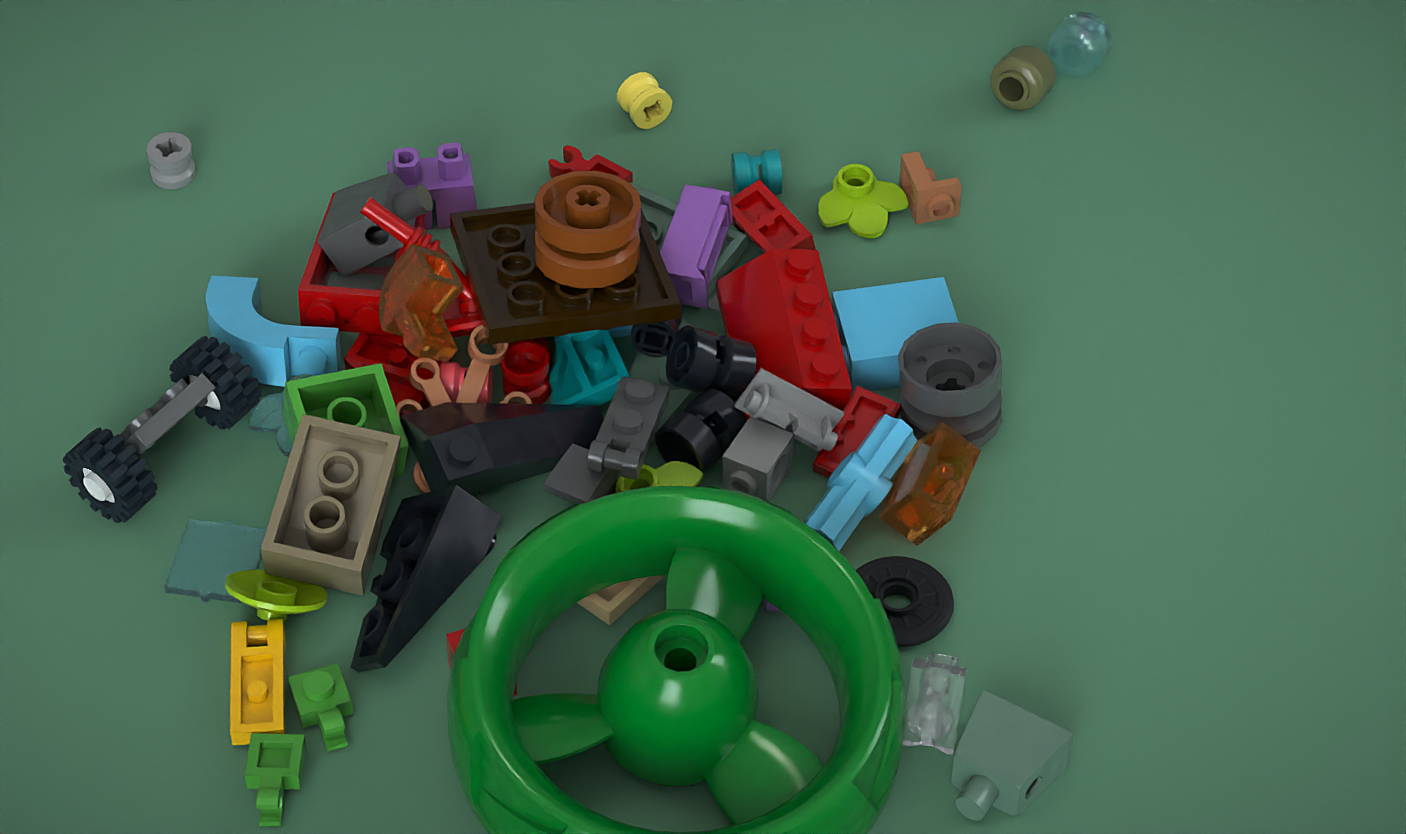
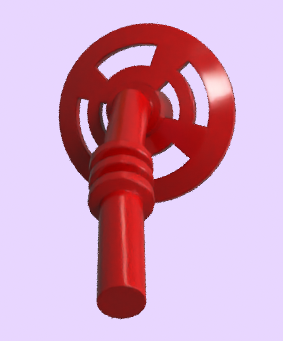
M370 197L359 212L403 243V250L405 252L412 250L411 256L415 259L420 256V262L423 265L429 262L463 301V303L458 304L460 314L433 329L429 333L430 339H447L471 335L477 326L482 325L467 277L440 248L441 242L436 239L432 242V235L429 233L422 235L423 229L420 226L414 229Z

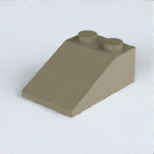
M302 414L261 546L265 574L364 595L377 551L401 436Z

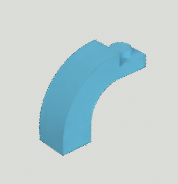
M211 276L206 291L209 337L217 338L219 345L223 342L228 344L232 354L238 352L243 357L240 362L244 366L249 364L253 370L249 375L257 378L259 383L285 387V382L289 381L291 376L313 377L341 371L339 328L284 325L269 321L262 317L258 278Z

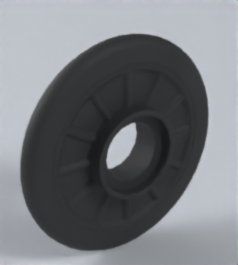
M889 556L867 562L855 570L862 578L873 599H880L895 634L898 647H910L927 642L937 636L950 621L954 608L952 590L943 575L929 564L914 558ZM901 594L910 599L911 603L904 608H892L884 602V599L889 595Z

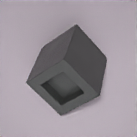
M572 443L544 482L545 491L575 504L587 503L616 493V470L607 468L603 472L588 470L587 458L589 450Z

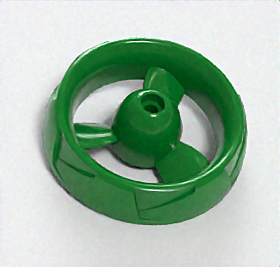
M708 485L705 487L653 486L626 490L603 496L587 503H577L532 529L507 552L497 566L479 608L463 631L454 653L447 691L448 737L452 760L460 786L474 814L488 834H868L890 796L898 772L906 726V695L902 660L895 634L880 599H873L859 574L828 540L807 524L801 522L790 511L758 497ZM667 575L665 610L652 613L640 619L628 629L610 650L600 670L597 694H539L513 700L518 675L526 656L545 629L564 611L583 598L614 584L636 578ZM762 599L776 606L807 634L820 652L833 679L839 704L840 730L834 748L825 765L802 743L786 733L756 721L759 693L758 680L753 664L740 643L756 619ZM604 743L611 756L638 778L665 787L694 786V784L706 781L720 809L733 825L706 831L670 832L625 824L597 813L571 798L555 785L537 765L563 760Z

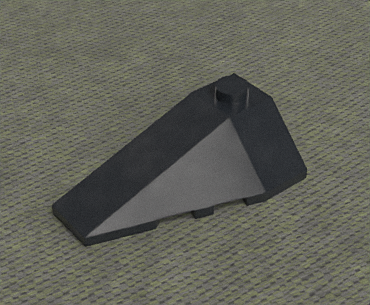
M456 402L442 403L402 415L400 418L402 427L430 491L457 485L471 495L552 471L572 443L589 450L592 441L596 440L604 421L598 405Z
M457 485L402 499L382 544L380 555L387 559L384 574H379L372 582L370 592L378 596L376 606L363 618L351 663L352 669L359 673L387 667L484 560V557L491 552L497 539L495 532L502 518L500 514Z

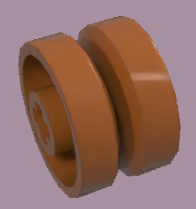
M573 171L556 176L540 187L535 196L536 265L546 277L561 285L583 289L603 288L616 284L634 273L640 261L639 228L641 226V201L639 193L629 182L613 174L598 171Z

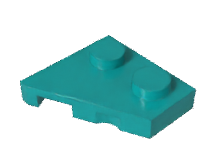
M593 330L558 336L555 350L557 361L552 367L549 379L553 389L550 404L600 406L613 399L622 376L631 378L609 330Z

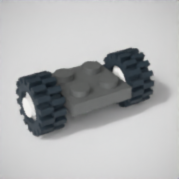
M203 336L170 365L169 370L173 372L170 374V378L175 384L152 407L147 408L136 417L122 433L114 437L111 430L106 428L102 430L101 427L96 428L65 454L66 456L63 457V462L66 464L64 471L72 476L69 479L72 487H78L80 489L78 495L83 500L87 498L91 502L90 507L95 512L100 509L102 516L109 520L112 517L116 523L128 521L156 495L157 484L152 481L155 476L152 471L145 469L148 463L143 457L140 458L147 450L182 421L194 408L196 409L195 415L200 419L205 416L209 425L214 427L217 424L219 429L225 430L226 428L230 429L260 402L261 390L257 389L260 384L257 378L249 375L253 372L249 364L244 366L240 362L243 357L238 352L232 354L230 346L225 342L219 345L218 339L215 337L208 339L207 336Z

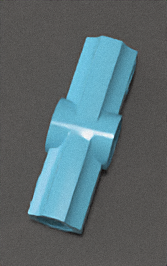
M887 414L880 417L857 450L851 452L831 474L826 483V487L829 489L815 505V508L804 520V523L840 551L862 518L871 514L890 491L893 485L890 479L903 464L907 455L918 441L913 434V429L901 419L890 417Z

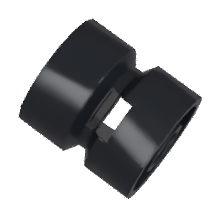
M686 325L676 333L670 344L666 359V377L670 385L697 393L712 388L721 391L736 402L754 378L757 361L756 351L750 342L726 335L718 337L712 331Z
M712 388L704 390L687 404L683 412L674 415L658 429L655 434V440L659 453L666 463L671 461L686 462L699 469L704 475L718 463L721 456L724 455L747 422L741 410L734 407L735 402L726 394Z

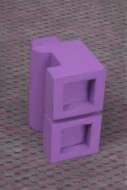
M460 143L442 144L437 148V157L419 158L418 150L412 147L396 148L394 150L392 161L387 162V174L394 173L398 175L407 189L419 184L427 188L431 198L435 201L438 229L450 227V213L477 210L469 153L464 154ZM432 211L425 213L426 230L433 229Z

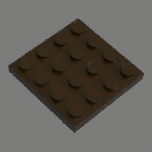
M535 203L450 213V230L489 345L680 319V300L642 208L641 226L639 228L640 261L634 273L616 284L603 288L583 289L561 285L546 277L536 265Z

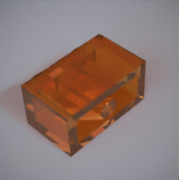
M941 422L917 441L907 455L878 517L916 546L920 545L952 520L981 451Z

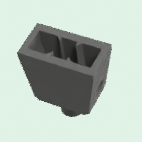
M388 173L335 192L317 242L343 277L398 250L404 245L359 212L365 202L372 197L407 224L414 227L417 216L429 212L433 208L431 195L424 185L419 184L407 189L398 175Z

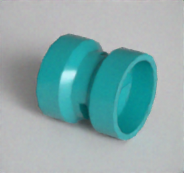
M778 149L763 150L760 155L750 156L747 152L731 154L732 182L735 195L758 181L759 175L760 181L774 195L782 194V168Z

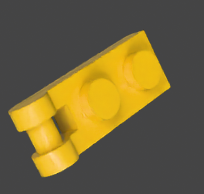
M284 618L268 619L267 625L248 626V621L231 622L230 736L232 746L250 744L251 733L286 734V631Z

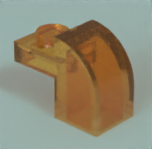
M411 244L389 271L379 298V320L383 331L403 336L405 347L415 356L421 358L428 357L446 363L457 352L458 348L442 314L464 290L462 282L447 254Z

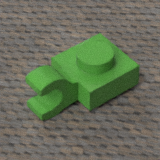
M338 663L287 677L289 690L302 728L318 724L328 752L348 746L343 731L345 724L342 717L354 713L352 701Z
M251 733L245 781L247 789H258L256 808L261 809L259 826L281 827L284 812V789H301L306 753L304 734Z

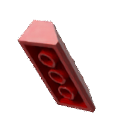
M772 248L718 279L715 289L725 335L752 343L757 358L754 377L762 368L843 411L848 403L852 386L818 250ZM742 411L747 421L750 415Z

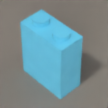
M944 277L832 292V309L852 386L851 394L857 385L870 391L900 387L898 354L904 341L916 331L934 324L959 323Z

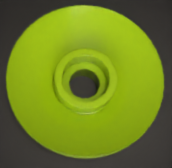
M258 569L231 573L226 577L225 589L231 596L248 606L256 608L257 616L267 621L268 619L284 618V621H286L288 614L318 610L326 605L328 594L322 586L265 574L264 570Z

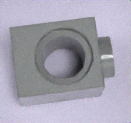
M749 417L723 455V488L742 492L770 502L794 466V434Z

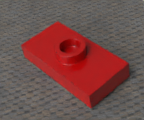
M857 385L843 409V417L832 430V432L838 435L836 444L830 451L824 449L819 451L813 462V471L829 478L839 464L851 452L857 450L880 417L885 414L893 418L899 417L901 413L900 403Z

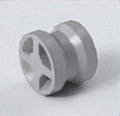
M166 132L158 134L147 144L146 154L151 164L150 175L153 183L158 187L178 189L185 187L195 178L196 167L192 159V144L185 135L177 132Z

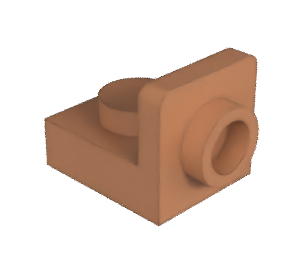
M919 151L901 154L899 187L907 196L908 208L915 224L958 216L960 213L962 189L959 179L955 177L937 181L933 169L926 168Z

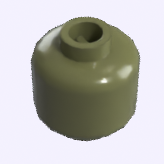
M1027 45L1013 48L994 66L991 73V88L994 96L1004 106L1019 111L1031 109L1051 91L1055 82V68L1052 60L1042 50Z

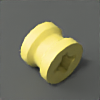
M647 72L631 75L621 84L616 94L618 104L624 111L630 113L632 121L641 129H650L658 126L667 118L672 109L671 97L665 90L659 88L656 79Z

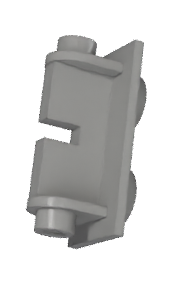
M760 368L734 404L735 408L745 412L754 419L793 433L794 439L812 447L817 452L822 449L830 451L834 447L838 435L832 432V430L844 415V411Z

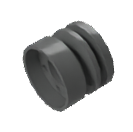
M956 322L940 323L925 327L906 339L898 354L901 420L913 429V434L918 440L916 444L926 450L944 454L964 453L983 446L996 435L1002 422V397L1000 389L1002 385V360L1000 347L991 335L979 328Z

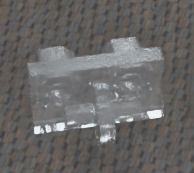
M932 652L928 654L926 660L914 658L907 698L903 745L910 747L917 745L931 746L943 753L954 754L967 668L959 667V659L957 657Z

